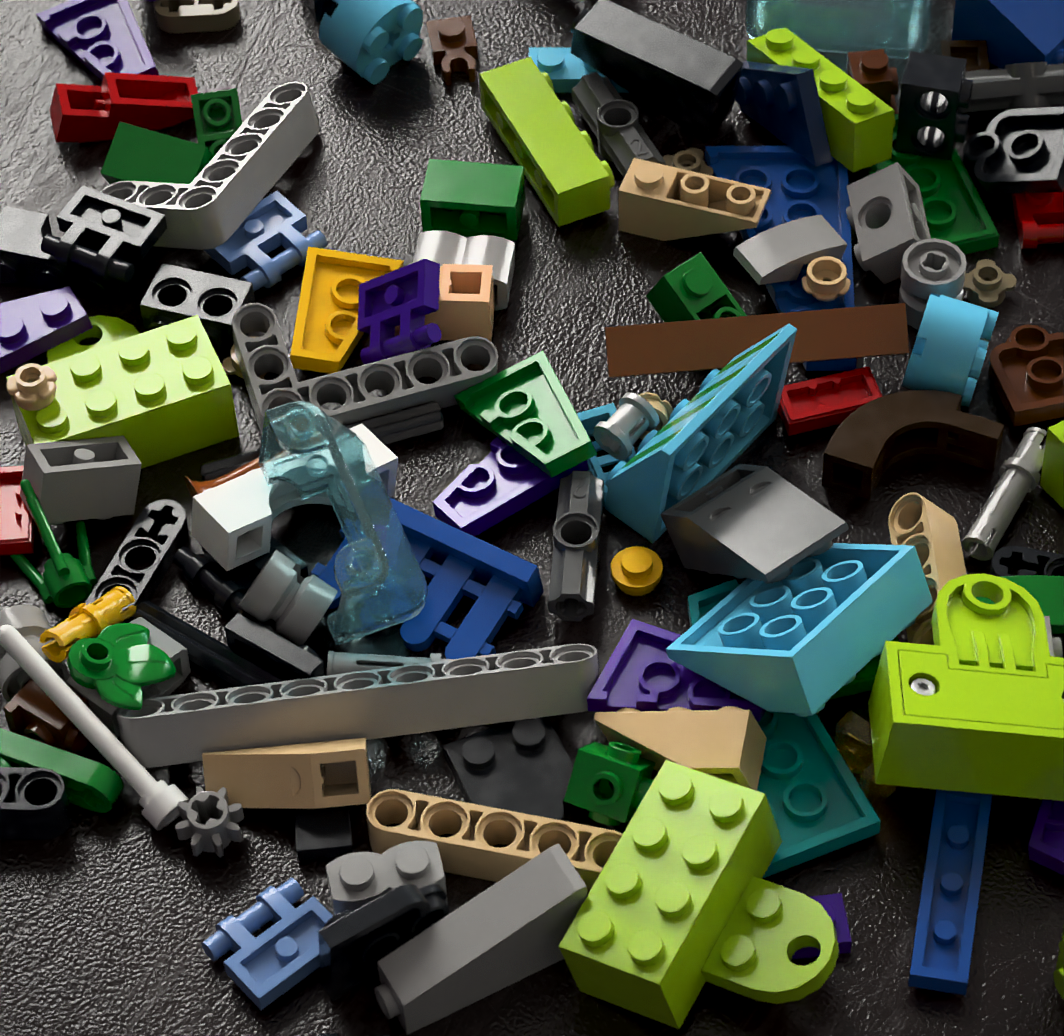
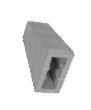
M558 843L546 849L377 962L380 985L374 988V992L379 1006L387 1019L396 1016L406 1034L409 1035L564 959L558 946L587 897V886L560 844Z

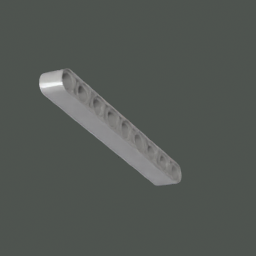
M568 644L143 699L140 710L118 708L116 715L121 743L144 768L203 761L202 753L364 737H366V740L563 715L588 711L587 697L600 676L598 652L594 646L589 644Z

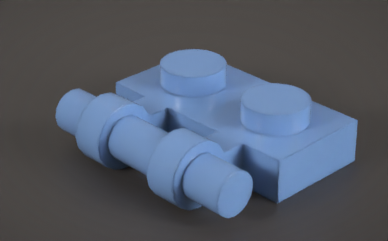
M275 191L260 201L225 243L204 251L231 275L248 266L252 271L242 276L240 280L253 283V290L255 292L263 286L268 289L281 281V275L297 265L304 267L308 247L324 249L328 246V242L324 234L319 230L304 237L301 233L308 229L306 215L281 193ZM281 245L286 249L273 258L266 255Z
M294 878L288 879L277 888L269 886L256 896L257 903L236 918L229 915L216 925L217 932L201 943L205 953L213 961H216L229 950L236 952L224 961L226 974L260 1010L264 1009L320 967L318 930L322 929L326 922L333 917L314 896L295 909L292 904L304 896V891ZM270 920L275 923L255 938L252 933Z

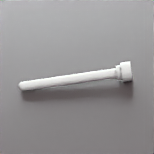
M11 625L1 626L0 645L141 796L139 803L144 808L142 815L157 831L174 821L180 815L177 806L178 802L188 803L190 800L175 784L168 786L164 780L157 782L23 636Z

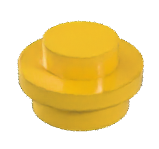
M633 546L619 551L611 562V577L622 592L631 596H642L650 593L660 582L663 575L661 558L656 552L646 547Z

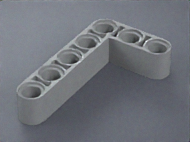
M289 82L273 89L190 184L119 181L105 187L100 192L165 214L167 229L155 243L154 247L206 250L220 246L233 235L318 134L320 126L307 85L301 82Z
M248 303L241 306L235 312L232 319L235 354L262 437L268 445L288 440L285 423H278L273 420L279 415H300L307 420L308 430L316 426L321 432L431 401L438 402L441 409L457 405L458 403L454 395L497 374L498 352L494 344L486 338L471 336L298 382L277 317L272 309L264 304ZM251 331H261L265 333L263 336L257 338L246 336V334ZM469 364H479L482 365L485 369L481 371H471L468 370L465 366ZM265 373L279 375L274 380H264L259 376ZM429 376L438 381L433 384H424L417 379ZM382 389L390 394L385 397L372 396L370 392ZM327 402H335L342 405V407L336 410H327L321 406Z

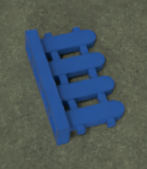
M362 484L350 500L357 519L356 523L352 524L346 521L339 530L341 537L344 538L341 545L326 566L317 562L311 571L312 575L314 574L338 590L328 609L339 607L349 595L359 600L356 613L360 624L365 629H381L388 623L391 617L403 621L400 634L406 648L415 652L423 651L430 647L435 638H438L448 643L445 648L446 659L495 654V647L491 645V642L507 617L509 616L517 620L524 610L522 603L534 607L544 592L537 565ZM376 554L388 559L370 586L358 582ZM419 575L431 579V582L414 607L402 603V600ZM465 595L476 602L457 629L447 624L446 621Z

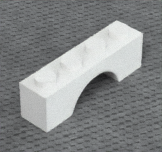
M361 423L193 496L191 535L226 571H229L270 552L272 521L287 509L305 504H325L355 514L350 500L361 484L388 497L395 496L398 457Z

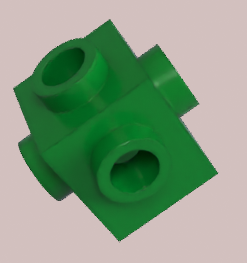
M612 741L606 746L598 742H592L578 749L564 802L589 810V818L596 822L610 826H620L621 822L626 823L632 819L654 780L651 779L655 762L641 758V750L625 743Z

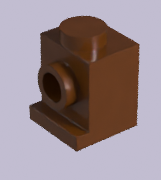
M884 49L847 52L846 74L893 108L894 115L899 114L894 95H898L899 90L898 74L896 67L888 66L889 57Z
M32 678L3 707L10 732L73 754L82 752L90 743ZM76 694L90 709L88 700Z

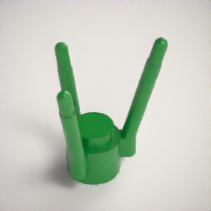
M23 479L20 486L51 558L44 565L45 571L42 577L23 554L10 555V557L39 590L44 604L54 603L56 607L60 608L77 606L88 599L92 592V586L98 583L92 569L85 522L79 520L75 524L79 559L74 558L69 553H62L30 481Z

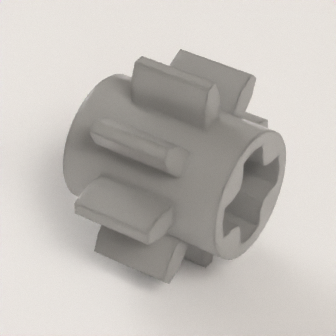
M201 786L196 787V795L188 803L178 802L177 804L180 817L184 820L175 825L178 839L186 840L191 838L192 852L196 857L202 851L215 852L219 857H222L223 849L229 845L231 840L234 842L242 841L241 829L236 823L244 819L241 803L228 806L229 798L227 789L224 787L218 792L204 791Z

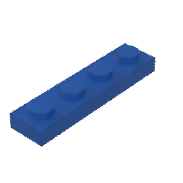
M936 789L908 986L966 995L992 794Z

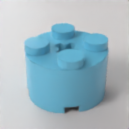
M333 0L338 4L333 15L330 17L325 13L321 20L319 38L322 45L371 84L381 82L386 77L390 66L403 58L407 61L415 57L423 43V40L419 37L423 23V11L413 0Z
M931 293L901 387L911 390H937L962 395L961 406L969 408L989 344L988 341L980 338L990 341L999 312L945 295Z

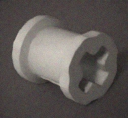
M632 392L625 393L619 401L620 407L607 421L598 422L593 432V436L599 446L612 457L619 460H626L632 454V445L645 431H652L660 423L659 416L653 406L643 397Z

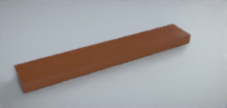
M897 303L605 327L609 378L723 369L735 356L787 324L797 328L789 364L909 354L906 304Z

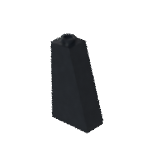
M599 0L590 11L584 8L573 21L570 29L573 33L571 53L704 143L707 142L732 112L744 65L738 59L609 0Z

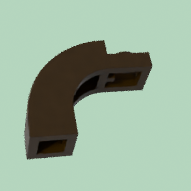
M910 390L882 396L852 412L836 429L824 451L822 486L870 500L881 476L887 468L903 458L919 454L939 455L994 472L1000 459L1004 424L991 421L982 416L961 412L962 395L950 392Z

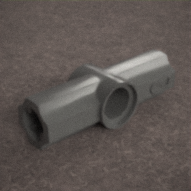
M1047 62L1005 65V69L967 71L965 74V79L973 80V89L969 108H962V113L1050 107V105L1064 104V63L1048 65Z
M597 72L582 76L580 82L572 88V101L598 138L599 154L604 159L613 162L623 178L633 158L666 165L664 159L639 124L637 107L632 102L622 99L609 78L602 77Z
M572 471L569 476L560 478L557 515L553 526V557L548 610L550 613L559 616L562 621L581 622L587 615L594 614L597 570L600 565L604 480L593 476L591 471Z

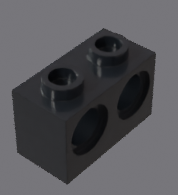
M910 51L901 82L896 152L952 161L956 142L965 143L970 116L961 114L962 108H969L973 89V80L965 79L967 59Z
M162 263L140 303L145 332L198 315L215 352L231 356L230 351L234 345L232 319L235 312L241 306L255 303L253 283Z

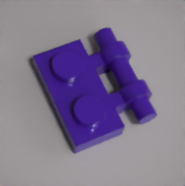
M422 259L359 284L357 330L370 334V346L363 348L360 353L364 364L425 349L441 339V330L437 324L429 323L425 325V315L439 310V263ZM400 325V335L395 336V327Z

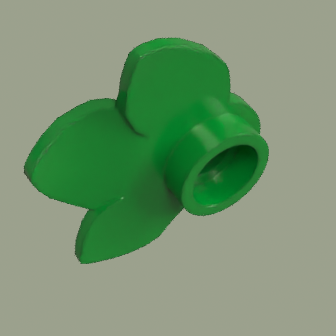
M133 623L113 624L105 627L97 638L80 639L71 646L67 656V665L70 669L71 677L76 683L85 688L96 689L101 699L108 704L129 710L141 709L143 703L141 687L160 683L174 677L176 668L164 651L154 645L147 644L150 636L149 629Z

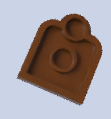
M1022 325L1015 328L1005 343L996 346L990 352L988 369L989 378L1013 427L1064 417V333L1049 334L1044 328L1037 325Z

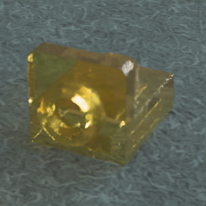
M849 710L836 724L835 746L850 771L856 774L862 773L859 787L872 805L880 796L888 798L898 786L875 783L870 723Z

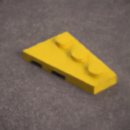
M308 247L290 353L293 368L328 374L341 371L364 332L357 330L359 284L402 268L404 261Z

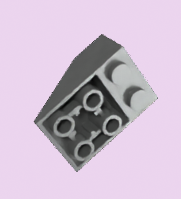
M738 464L660 514L684 568L704 571L708 574L735 576L736 579L759 580L766 584L775 583L788 577L793 572V565L806 557H814L826 552L833 546V539L849 530L846 521L770 468L747 464Z

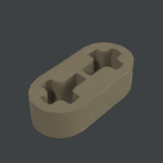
M239 0L154 1L157 25L167 33L227 30L234 27L241 17Z

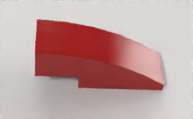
M105 72L101 86L56 83L50 106L56 142L113 140L119 122L157 131L194 118L191 95L198 94L195 79L193 77Z

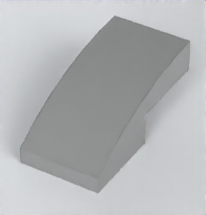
M820 214L792 220L763 231L736 246L733 255L758 285L797 280L803 265L809 264L818 257L831 256L841 260L848 244Z

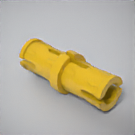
M115 586L93 603L88 605L86 603L79 604L70 611L67 619L41 634L40 643H46L54 638L53 641L41 647L43 653L53 662L59 663L67 659L71 646L76 641L84 638H97L105 627L118 624L132 617L136 612V606L131 605L124 610L122 608L135 601L134 597L126 588Z

